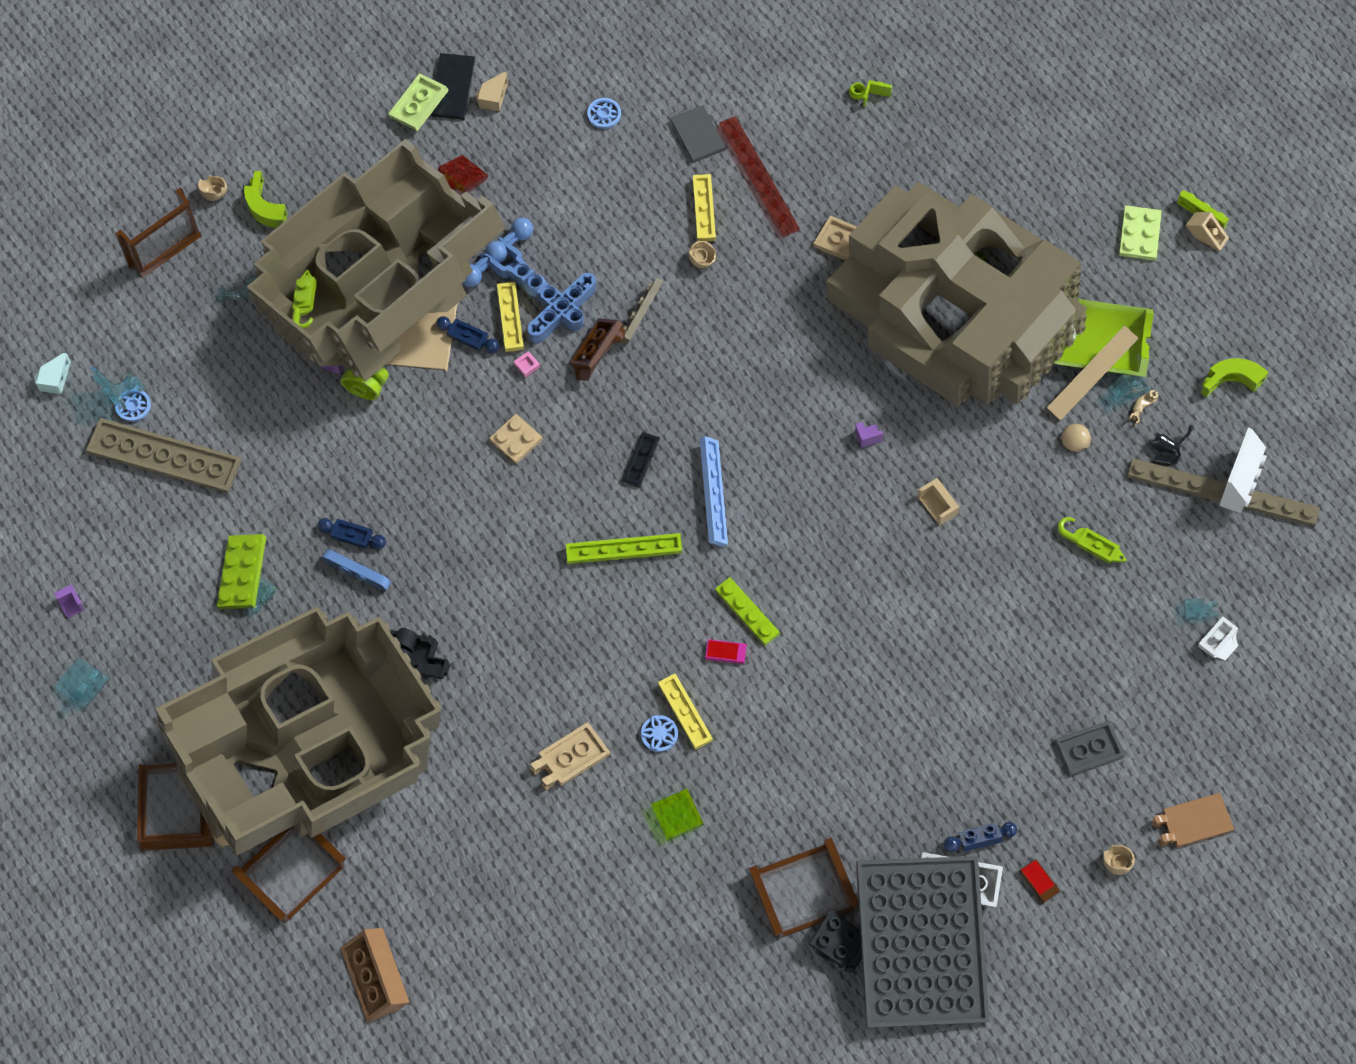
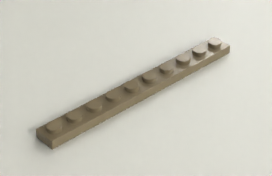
M1134 458L1132 459L1128 478L1218 502H1221L1227 485L1225 482ZM1255 490L1253 494H1248L1252 496L1249 506H1244L1245 509L1313 527L1317 523L1320 507Z

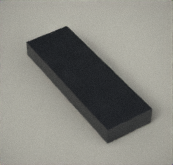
M642 432L622 482L641 487L659 444L660 437Z

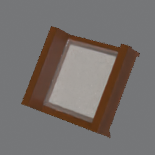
M181 187L175 191L180 206L135 238L130 240L121 229L115 233L127 266L129 268L133 266L143 278L201 237L190 202L186 199Z
M177 763L139 764L137 842L140 845L141 851L213 847L210 827L178 776Z
M292 826L277 834L241 869L235 866L231 872L280 921L284 920L287 923L345 867L344 861L346 858L321 833L311 838L309 833L301 837L296 828Z
M832 837L825 839L823 845L759 869L756 865L749 868L775 936L778 935V938L822 923L829 910H833L841 916L854 911L855 906L858 905L857 897Z

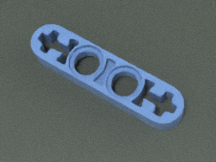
M327 549L321 558L325 563L382 591H387L391 584V581L385 576L332 550Z

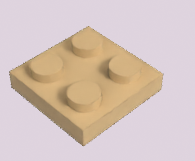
M515 414L489 440L517 464L543 440V437Z

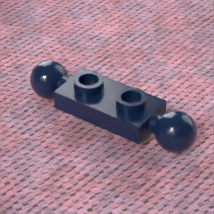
M441 316L436 321V326L439 330H448V337L480 351L484 346L488 353H496L499 350V342L495 339L487 340L489 337L487 332L455 318L454 322L451 323L448 317Z
M322 518L317 524L320 532L328 533L331 531L330 537L332 539L367 549L369 543L377 550L383 549L386 545L384 536L380 534L372 536L373 529L341 519H336L335 524H332L330 519Z
M1006 822L1002 825V828H999L997 823L960 831L958 832V839L953 836L947 837L944 840L943 846L948 852H955L962 846L965 852L1003 842V835L1007 838H1012L1017 834V826L1013 822Z

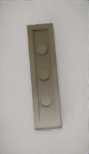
M656 278L653 283L649 282L647 285L645 298L641 296L636 305L639 307L637 312L633 311L628 319L631 323L628 327L624 326L625 336L619 342L620 344L626 346L632 338L663 282L662 280Z

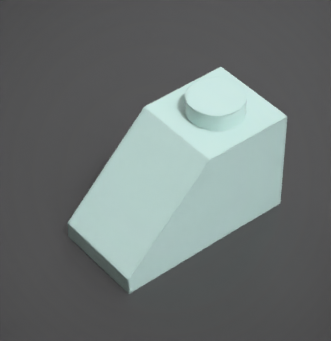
M67 353L59 355L40 367L39 373L35 376V384L39 391L62 394L71 363Z

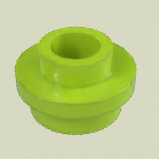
M860 82L852 84L849 88L850 97L855 100L864 98L866 87Z

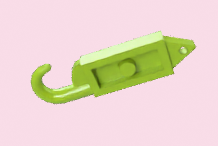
M308 270L300 279L296 280L292 307V320L302 329L308 328L313 322V318L310 317L308 322L304 324L299 323L300 316H304L313 310L317 283Z
M1065 517L1059 521L1057 525L1059 534L1075 543L1076 546L1109 564L1111 562H1126V558L1119 549V545L1088 528H1080L1074 534L1064 528V524L1068 521L1075 522V519L1072 517Z

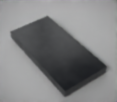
M440 53L435 81L446 86L449 91L429 116L465 120L476 60L475 56Z

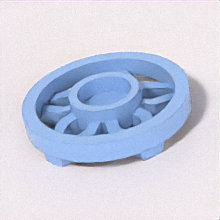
M609 98L597 99L588 107V119L597 128L609 129L615 126L621 118L620 106ZM612 105L616 107L617 111L612 110ZM591 110L595 113L592 117L590 115Z
M140 389L125 390L117 397L115 402V410L118 416L128 422L140 421L147 416L151 408L148 395ZM134 393L131 398L126 396L128 394ZM142 395L146 398L147 402L141 401ZM121 402L123 407L119 410V403Z
M652 716L642 726L641 739L648 749L655 752H664L675 745L678 739V729L670 718L666 716ZM660 720L666 721V723H664L663 726H661L662 723ZM654 721H657L659 725L655 726ZM651 723L652 728L646 729V727ZM673 728H674V731H675V736H674V738L672 737L671 734H669V733L672 731ZM645 737L649 739L653 738L651 740V745L646 741ZM662 742L669 744L665 747L659 748Z

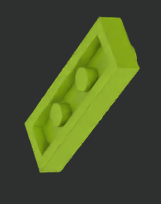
M1183 190L1179 194L1178 205L1193 214L1195 212H1211L1223 230H1225L1229 221L1225 214L1216 211L1208 203L1197 199L1192 193Z

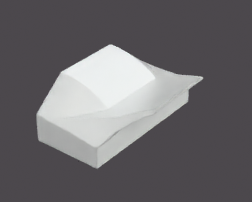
M1222 617L1202 639L1198 647L1213 658L1218 657L1226 660L1238 646L1236 640L1238 628Z

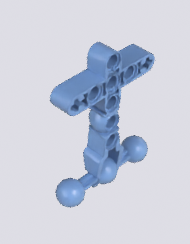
M519 217L511 224V232L504 238L499 237L498 241L488 243L485 248V254H480L481 259L475 265L470 264L473 272L465 278L466 280L462 284L466 287L477 286L482 279V272L491 265V268L502 279L509 278L519 286H522L529 296L536 297L538 302L541 301L545 309L529 323L527 328L528 338L532 343H541L562 323L574 331L582 329L584 316L579 307L595 293V276L591 273L582 274L563 293L550 286L543 276L535 274L534 270H530V267L522 259V253L512 246L517 240L530 238L534 229L529 219ZM507 254H509L515 262L505 267L500 263L505 261ZM573 318L579 319L578 321H572ZM552 319L553 321L547 322L545 320Z

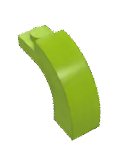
M254 171L253 178H250V186H244V195L249 211L263 225L277 228L287 220L285 204L269 203L261 197L264 183L261 171Z
M1226 359L1210 368L1207 378L1202 383L1201 394L1207 398L1221 383L1226 381H1238L1255 392L1266 380L1269 372L1259 364L1247 359Z

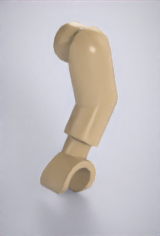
M1150 390L1139 397L1133 407V413L1128 417L1127 421L1134 419L1136 421L1134 426H1136L1140 421L1139 415H1141L1143 408L1156 402L1158 392L1154 393L1155 390Z

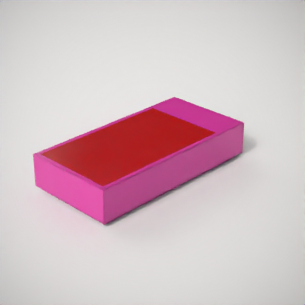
M708 639L706 660L744 664L747 644Z

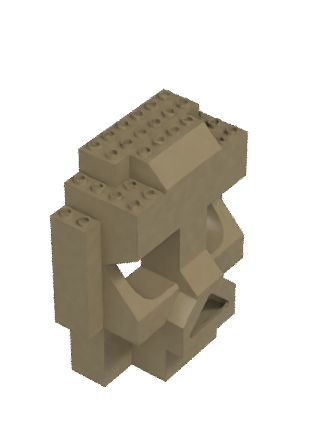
M405 139L356 180L344 172L260 241L264 247L262 251L265 255L254 263L257 269L255 273L258 277L247 286L250 292L249 297L255 304L257 303L256 309L261 315L266 314L267 319L275 325L273 327L275 332L279 336L284 335L285 340L290 345L294 344L299 353L302 354L304 352L306 358L311 363L314 361L319 366L343 365L346 369L349 367L355 377L358 378L360 376L366 381L400 352L401 335L426 313L448 312L467 296L462 283L473 272L468 260L505 230V227L495 205L484 196L476 199L467 192L459 195L449 187L445 176L421 158L416 146ZM354 251L365 254L338 278L326 270L325 252ZM427 253L434 269L423 278H420L418 276L420 255ZM308 270L317 283L313 310L304 316H300L299 321L300 324H304L312 317L313 322L308 328L302 329L292 320V307L296 280L300 279Z
M919 181L908 193L896 185L851 232L849 235L850 256L827 280L828 300L869 327L868 341L870 349L956 406L967 401L970 394L986 405H989L992 400L995 401L1000 393L1016 404L1022 399L1025 400L1029 395L1030 389L1039 384L1044 373L1047 374L1051 370L1055 360L1059 361L1063 356L1064 350L1067 347L1070 348L1078 334L1081 335L1086 329L1087 307L1078 301L1080 294L1079 286L1081 284L1080 276L1082 273L1080 261L1000 214L992 206L973 194L958 207ZM916 225L940 240L938 244L906 248L898 247ZM985 247H996L1013 256L1020 263L1006 276L974 254ZM937 295H940L972 316L961 329L944 341L938 338L922 316V312Z
M317 606L211 659L213 680L155 708L157 727L176 756L178 776L216 839L224 836L235 856L292 826L296 828L301 837L309 833L311 838L416 783L418 775L426 771L431 738L430 732L439 728L442 708L440 703L432 698L430 688L427 684H423L419 671L416 668L413 669L408 654L402 652L400 642L396 637L393 638L387 622H383L380 616L360 626L355 616L352 617L349 611L329 621L324 611L321 612ZM291 672H294L313 687L322 703L279 724L266 701L274 688ZM350 747L364 768L359 775L336 786H324L318 783L309 772L314 766ZM240 762L276 771L277 777L274 787L253 797L234 764Z

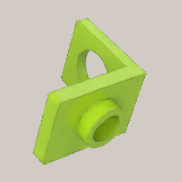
M869 80L864 95L863 107H866L869 93L891 97L892 85Z

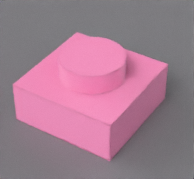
M529 351L514 361L515 367L525 378L540 368V364Z

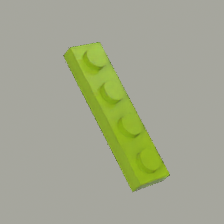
M731 577L715 588L718 595L764 646L780 635L778 629Z

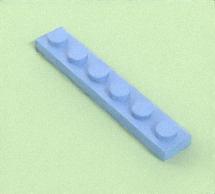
M704 436L700 438L709 543L724 547L728 545L719 442Z

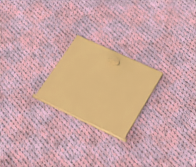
M457 304L448 312L426 313L401 335L400 352L385 365L441 369L447 372L452 338L447 336L448 330L441 331L437 328L436 321L439 317L446 316L453 323L456 317Z

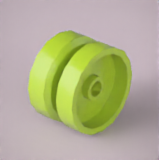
M348 367L340 381L342 386L355 396L366 400H376L382 391L381 386L386 383L389 374L382 367L368 380L364 381L360 376L358 378L355 377Z

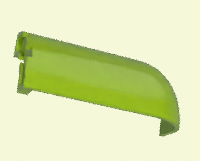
M1078 299L1079 303L1087 307L1086 329L1081 335L1078 334L1073 345L1070 348L1067 347L1059 361L1055 360L1053 364L1085 368L1108 342L1126 326L1138 337V340L1107 372L1146 377L1149 362V346L1146 343V338L1151 336L1153 309Z

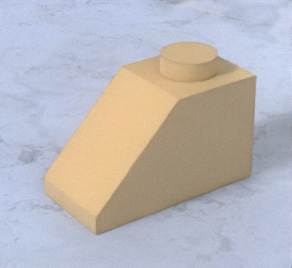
M506 72L482 84L481 89L476 93V101H478L479 108L500 112L508 84Z
M1195 212L1186 224L1194 238L1217 251H1220L1229 239L1211 212Z

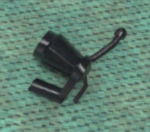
M1190 425L1187 434L1180 441L1176 442L1164 433L1160 434L1157 432L1151 446L1155 447L1156 450L1171 454L1169 458L1155 456L1152 463L1170 466L1177 451L1178 457L1175 462L1177 465L1181 456L1180 445L1194 430V426Z

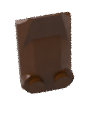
M597 319L569 362L574 368L578 380L589 381L601 357L610 349L613 343H619L623 340L625 329L620 321Z

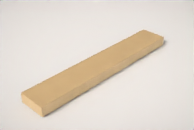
M1124 326L1055 398L1047 409L1061 421L1138 340V337Z

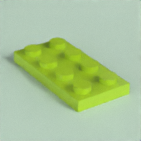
M264 534L228 536L217 602L219 609L255 608L266 536Z

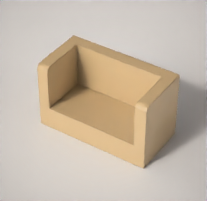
M938 478L918 490V499L939 526L958 515V504Z

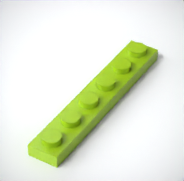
M681 533L567 543V563L576 564L682 554Z

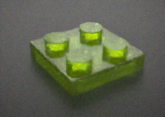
M684 789L651 804V808L667 841L704 826V822L688 789Z

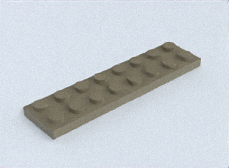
M102 418L99 419L86 449L87 454L228 494L242 462L241 457Z

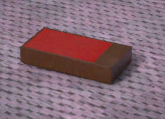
M1037 859L1020 869V874L1043 904L1060 893L1059 888Z

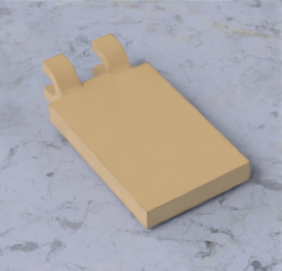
M830 216L813 245L817 249L846 260L850 256L849 235L857 226Z
M587 722L539 752L540 759L531 763L530 770L534 775L543 769L547 771L549 775L542 779L543 783L541 784L547 791L555 783L558 782L562 786L608 757L610 751Z

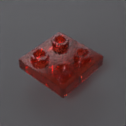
M463 155L438 167V171L445 176L449 187L454 191L458 189L462 193L485 182L488 178V174Z

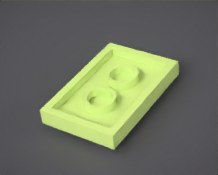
M419 73L388 115L390 118L418 131L449 90L446 86Z
M1125 205L1119 256L1156 261L1162 210Z

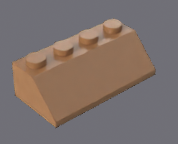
M383 928L364 929L340 947L367 1022L399 1011L410 1003Z

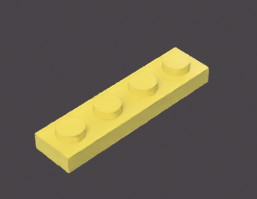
M711 174L693 175L697 241H716Z
M515 282L497 284L505 351L524 350Z
M673 674L659 681L658 685L694 749L697 750L712 742L713 738L677 675Z

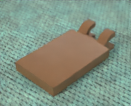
M1220 793L1165 808L1162 811V815L1154 816V820H1151L1154 828L1166 825L1169 833L1162 834L1161 838L1158 839L1161 847L1175 843L1176 848L1234 831Z

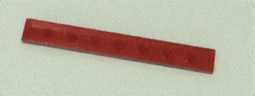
M736 116L719 122L720 128L782 237L784 238L798 232L800 229Z

